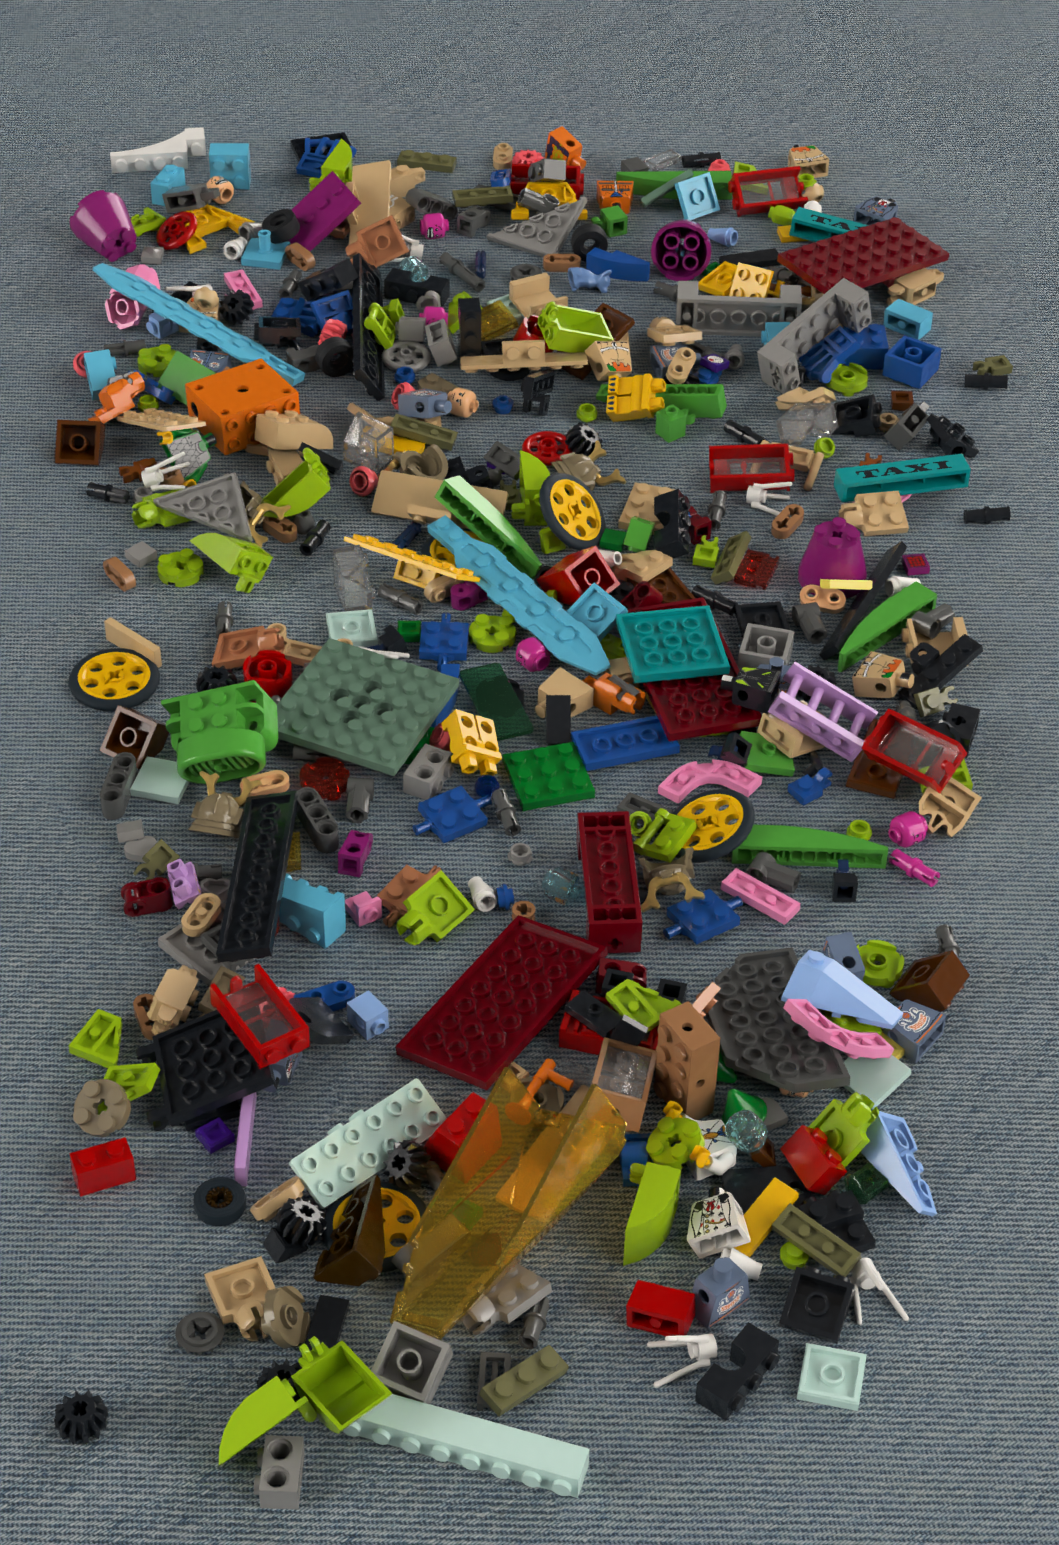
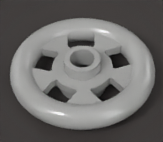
M399 341L393 343L391 348L383 350L382 359L384 365L392 371L396 372L398 368L406 366L412 368L413 372L424 369L430 363L431 353L426 346L418 342ZM417 355H422L423 358H417Z

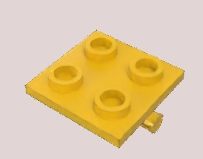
M738 262L729 296L767 298V295L770 294L773 298H779L780 285H785L786 282L777 280L775 291L773 292L769 288L774 271Z

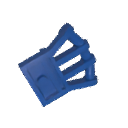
M323 137L322 139L305 138V152L296 167L297 174L320 178L321 166L340 140L336 139L334 141L328 137ZM350 146L353 158L357 150L355 147ZM311 147H317L315 153H311ZM329 147L330 150L327 156L322 155L325 149Z
M302 297L299 300L281 298L271 316L300 318L301 333L310 337L317 335L320 330L310 306L313 301H305Z
M839 326L819 343L813 345L807 353L799 358V361L802 363L801 366L806 368L805 375L810 380H819L821 383L827 384L830 382L831 374L838 365L846 364L844 360L852 356L861 346L847 331Z

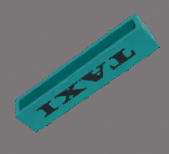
M798 207L792 218L789 235L817 242L869 225Z
M963 454L838 468L835 471L834 488L841 502L855 501L856 494L899 491L900 495L964 488L969 485L971 468Z

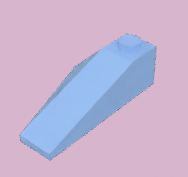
M810 949L798 961L781 998V1001L784 1002L787 999H807L815 1008L832 1012V1017L841 1018V1015L856 1017L859 1023L891 1030L903 1016L902 1011L837 961L825 956L821 952Z
M879 1111L878 1117L866 1131L870 1142L860 1152L919 1214L933 1217L937 1214L929 1186L920 1177V1173L924 1169L922 1163L916 1161L913 1153L918 1149L904 1118Z

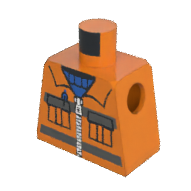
M597 181L596 199L600 209L618 205L625 214H629L633 201L634 181Z

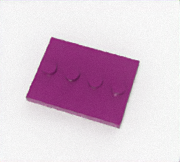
M333 171L291 209L300 224L299 232L288 240L291 244L297 242L311 252L361 204Z

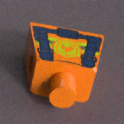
M563 126L549 132L544 158L565 160L566 165L581 166L582 170L586 166V161L581 158L582 144Z

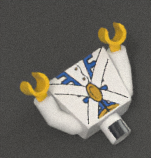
M669 1101L663 1109V1112L666 1114L665 1117H671L672 1119L682 1117L694 1120L685 1113H682V1107L675 1101ZM694 1120L702 1131L705 1146L696 1145L689 1156L691 1160L695 1161L691 1163L689 1160L686 1162V1165L696 1181L714 1174L723 1175L736 1164L737 1148L747 1146L745 1131L741 1130V1133H739L740 1131L738 1130L728 1134V1129L722 1120Z

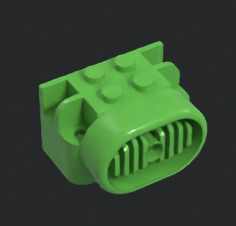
M255 680L161 700V705L170 713V719L166 721V729L171 734V744L177 752V772L186 781L206 784L203 777L199 774L201 771L209 775L219 774L220 777L216 783L255 775L266 765V752L275 748L278 743L277 704Z

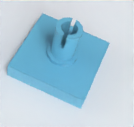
M710 172L674 184L684 219L692 220L720 210Z
M260 230L258 232L259 238L250 239L241 257V265L280 270L286 258L285 247L290 245V242L271 243V232L269 230Z
M594 582L566 612L578 622H582L601 641L616 625V614L628 613V610Z

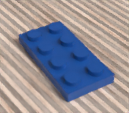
M658 716L571 732V741L574 742L586 771L680 753L678 741H668Z

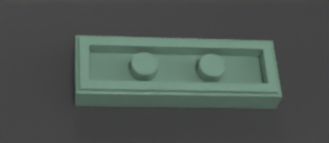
M686 170L640 199L642 207H647L676 189L675 183L692 178L694 175L692 170Z

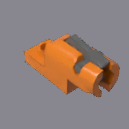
M132 371L108 378L107 386L98 394L103 407L94 411L95 415L88 420L101 421L104 424L123 414V412L134 408L135 405L132 399L145 390V383L139 372Z
M606 672L599 679L589 675L582 680L594 688L593 706L609 715H612L618 709L634 715V708L640 711L644 705L645 692L623 681L615 674L612 676Z

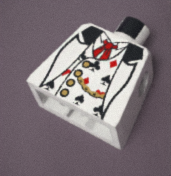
M720 1187L711 1188L708 1191V1198L695 1202L691 1208L687 1242L699 1259L722 1252L723 1248L731 1249V1247L734 1248L751 1242L741 1207L730 1192H725Z

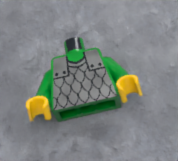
M191 428L157 432V436L163 437L159 444L162 446L167 458L185 452L183 457L171 462V466L190 462L189 466L180 469L184 480L186 479L182 485L187 487L197 485L208 467V461L211 460V455L207 448L217 444L214 435L209 432L201 437L198 431Z

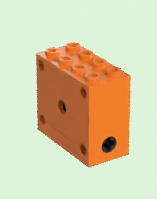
M262 358L185 384L189 417H198V420L206 421V426L196 428L203 435L211 432L217 441L215 446L225 456L246 449L248 444H260V442L254 440L257 414H265L267 410L277 411L279 414H284L286 410H291L300 414L298 391Z

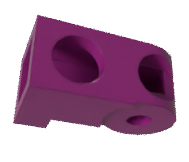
M465 581L451 587V606L455 610L464 611L489 599L487 593L472 581Z
M356 830L349 832L338 852V874L361 877L364 863L372 848V833H362Z

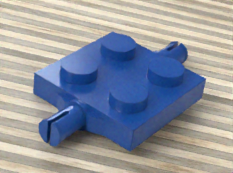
M445 613L441 615V622H422L419 659L438 661L437 670L440 672L441 664H447V662L454 660L467 661L469 623L451 622L450 613H447V618Z
M462 785L418 803V811L425 821L414 825L413 831L418 836L430 830L443 843L449 842L486 826L488 818L481 811V808L491 805L492 800L489 795L475 800L470 797Z
M711 889L703 891L705 895L703 900L693 899L689 903L683 900L667 907V917L675 925L663 929V934L667 939L683 934L697 945L740 925V917L733 909L743 905L742 899L736 896L728 901H723Z

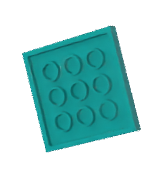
M709 605L616 614V624L634 683L716 676L730 673V665Z

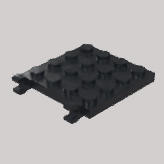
M256 1006L239 1014V1016L246 1022L261 1015L259 1006ZM218 1010L152 1037V1044L136 1049L138 1060L142 1059V1063H156L157 1060V1066L160 1068L159 1077L164 1106L149 1110L146 1113L148 1123L153 1122L154 1131L163 1130L168 1123L172 1127L276 1084L272 1064L260 1069L256 1060ZM262 1020L248 1026L261 1044L267 1042Z

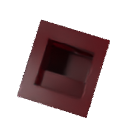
M691 506L689 509L691 521L689 535L691 543L695 545L701 543L703 535H706V540L711 539L712 521L707 516L702 518L697 514L694 507Z
M600 958L596 974L595 993L601 994V987L607 968L634 973V982L639 983L643 988H647V969L644 965L636 962Z

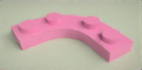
M712 759V763L702 764L694 761L672 772L658 786V794L679 804L698 786L719 784L749 797L762 784V776L740 765L723 760Z
M787 999L783 1007L791 1015V1019L808 1031V1036L817 1042H825L843 1051L853 1059H858L859 1056L871 1059L890 1058L894 1051V1048L876 1032H854L834 1024L823 1016L807 999Z

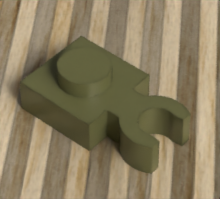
M1005 355L985 358V362H973L972 370H978L977 375H984V373L1004 375L1012 373L1013 366Z
M500 480V489L498 490L507 491L509 494L505 510H511L512 504L521 503L520 489H516V480H512L511 485H505L504 480Z
M954 686L944 687L940 691L938 687H934L913 694L920 717L945 710L944 704L951 705L952 703H957L958 698L949 699L948 692L955 689Z
M161 839L143 856L142 860L146 863L138 865L133 874L136 876L140 871H144L148 876L146 880L153 879L155 872L161 877L167 871V865L179 859L180 856Z

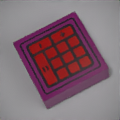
M924 553L902 555L901 562L907 576L930 573V565Z

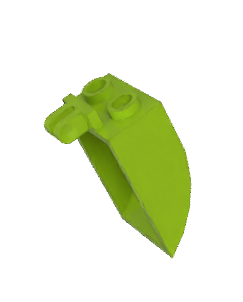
M343 139L339 141L321 166V177L309 178V184H311L309 186L310 191L332 171L345 185L346 182H352V151Z
M552 301L547 303L545 308L542 309V314L538 317V326L548 348L552 350L580 353L585 352L595 341L614 340L602 313L556 305Z
M304 448L303 457L305 460L263 498L261 504L268 503L277 507L290 505L291 508L284 513V517L299 514L312 507L331 489L330 478L327 474L329 471L320 462V457L310 448ZM266 511L263 516L278 518L271 511Z
M520 450L519 488L521 503L512 504L511 517L513 519H523L524 526L548 525L541 511L539 495L541 486L546 478L550 476V473L538 458Z
M204 533L189 540L229 574L240 577L236 584V590L244 593H250L255 583L259 584L273 559L270 554L255 543L218 533Z
M647 1162L646 1165L633 1163L630 1166V1181L640 1185L625 1229L623 1266L638 1262L651 1255L663 1244L670 1234L678 1208L681 1169Z
M313 1336L309 1339L312 1346L311 1351L305 1343L299 1346L302 1357L297 1361L302 1369L293 1374L291 1378L300 1399L304 1396L307 1397L317 1413V1418L332 1432L339 1434L392 1395V1392L343 1340L329 1349L323 1342L320 1344L319 1340Z
M278 1376L246 1397L232 1413L223 1431L218 1453V1467L297 1410L307 1423H312L316 1419L317 1413L307 1397L304 1396L295 1402L293 1397L296 1392L286 1378L280 1381Z

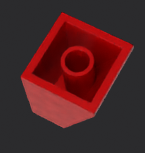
M596 545L567 555L536 579L544 592L556 590L557 601L568 605H573L594 582L608 594L620 585Z
M472 1092L425 1143L424 1147H427L426 1152L432 1156L430 1160L435 1161L442 1170L464 1184L500 1145L495 1106Z

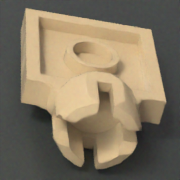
M667 317L654 318L649 325L650 328H647V337L654 339L657 343H663V346H675V342L694 344L695 340H702V331L687 325H675L673 320Z
M899 491L856 494L854 503L841 504V509H839V517L844 518L847 523L862 530L864 536L907 533L909 529Z
M262 1256L204 1274L205 1283L223 1325L236 1323L242 1336L249 1341H258L254 1331L257 1329L260 1330L263 1339L269 1336L263 1333L261 1320L264 1317L265 1294L268 1290L275 1289V1285Z

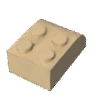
M267 410L265 414H257L254 440L275 450H298L302 442L316 449H333V436L326 426L309 419L307 416L300 415L298 412L286 410L284 414H279V412Z

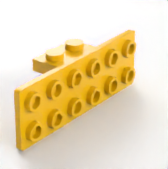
M353 534V537L344 536L343 541L398 559L393 578L425 589L427 584L440 577V574L457 580L480 582V577L473 575L474 571L466 568H456L452 563L435 561L436 558L421 556L416 554V551L406 548L400 549L397 548L398 545L379 542V539L371 536Z

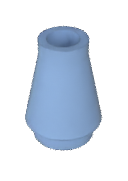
M732 227L710 228L707 233L709 240H713L726 247L734 246L738 240V232Z

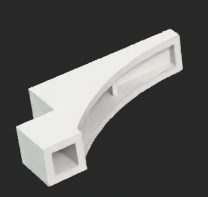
M204 127L185 128V131L151 146L110 152L112 173L162 170L166 165L171 164L188 169V157L206 156Z

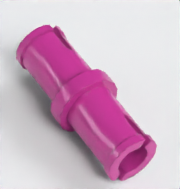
M895 849L890 855L895 859L889 858V863L904 870L907 876L911 878L916 877L930 887L935 886L938 882L934 876L940 878V873L924 865L921 859L912 858L900 849Z

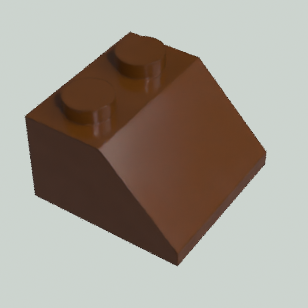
M57 419L55 464L99 466L104 450L105 425L101 421Z
M118 705L99 751L112 757L122 752L132 753L136 758L137 769H141L147 756L155 757L163 750L169 732L166 729V724L134 709Z
M953 950L914 960L889 993L899 1001L910 1000L942 1012L950 1007L952 1004L951 1000L964 988L963 984L970 974Z

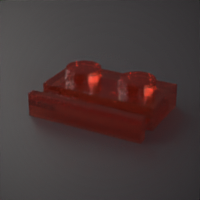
M748 549L734 576V583L753 588L760 586L763 587L762 590L766 591L779 565L780 557L772 558L770 554Z

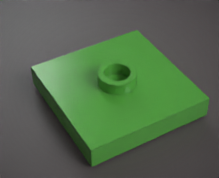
M741 731L740 736L752 744L747 763L744 764L746 769L752 772L793 776L795 768L792 758L790 759L759 733Z

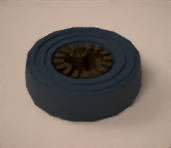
M215 1177L203 1182L194 1194V1210L198 1218L208 1225L226 1226L232 1224L242 1216L246 1208V1194L242 1186L230 1178ZM219 1199H223L224 1202L218 1206L216 1203H218Z

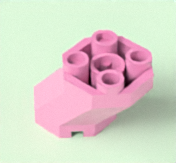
M145 264L127 268L126 272L137 275L160 289L158 276L153 268H149ZM112 288L109 293L111 296L105 302L108 321L118 325L116 327L119 329L138 326L147 306L126 297Z

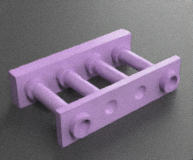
M794 662L783 676V680L790 684L787 692H780L771 704L768 712L848 761L853 762L862 751L861 747L864 744V740L858 737L861 727L866 729L876 717L878 711L799 663ZM798 690L811 696L807 706L795 699ZM819 702L832 709L829 718L816 712ZM840 715L853 722L849 731L837 724Z

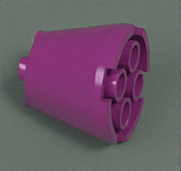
M99 190L87 195L78 203L79 207L74 215L70 216L69 224L71 231L80 241L107 258L110 262H115L118 258L136 249L137 237L125 202L116 192L111 193Z
M681 219L668 223L656 233L651 246L652 261L668 279L674 281L692 280L701 274L710 262L711 243L709 237L701 226L692 220Z
M835 517L832 521H826L815 526L812 537L799 563L798 581L802 587L807 585L820 586V579L866 580L867 569L860 531L841 517ZM838 589L844 593L846 599L857 595L861 591L856 589Z

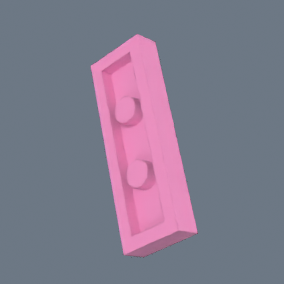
M243 269L224 273V281L230 291L234 290L237 292L240 289L244 293H248L255 305L252 307L253 310L263 307L262 299Z
M737 868L721 882V890L733 897L739 896L744 903L784 925L800 911L801 903Z

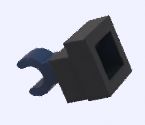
M392 625L384 628L385 634L378 637L380 645L367 647L368 649L380 651L408 652L404 638Z
M736 732L730 733L727 739H725L723 746L713 745L710 747L708 756H718L717 760H725L737 765H743L747 763L752 744Z
M838 859V869H836V873H833L832 902H856L858 877L855 873H849L848 859Z

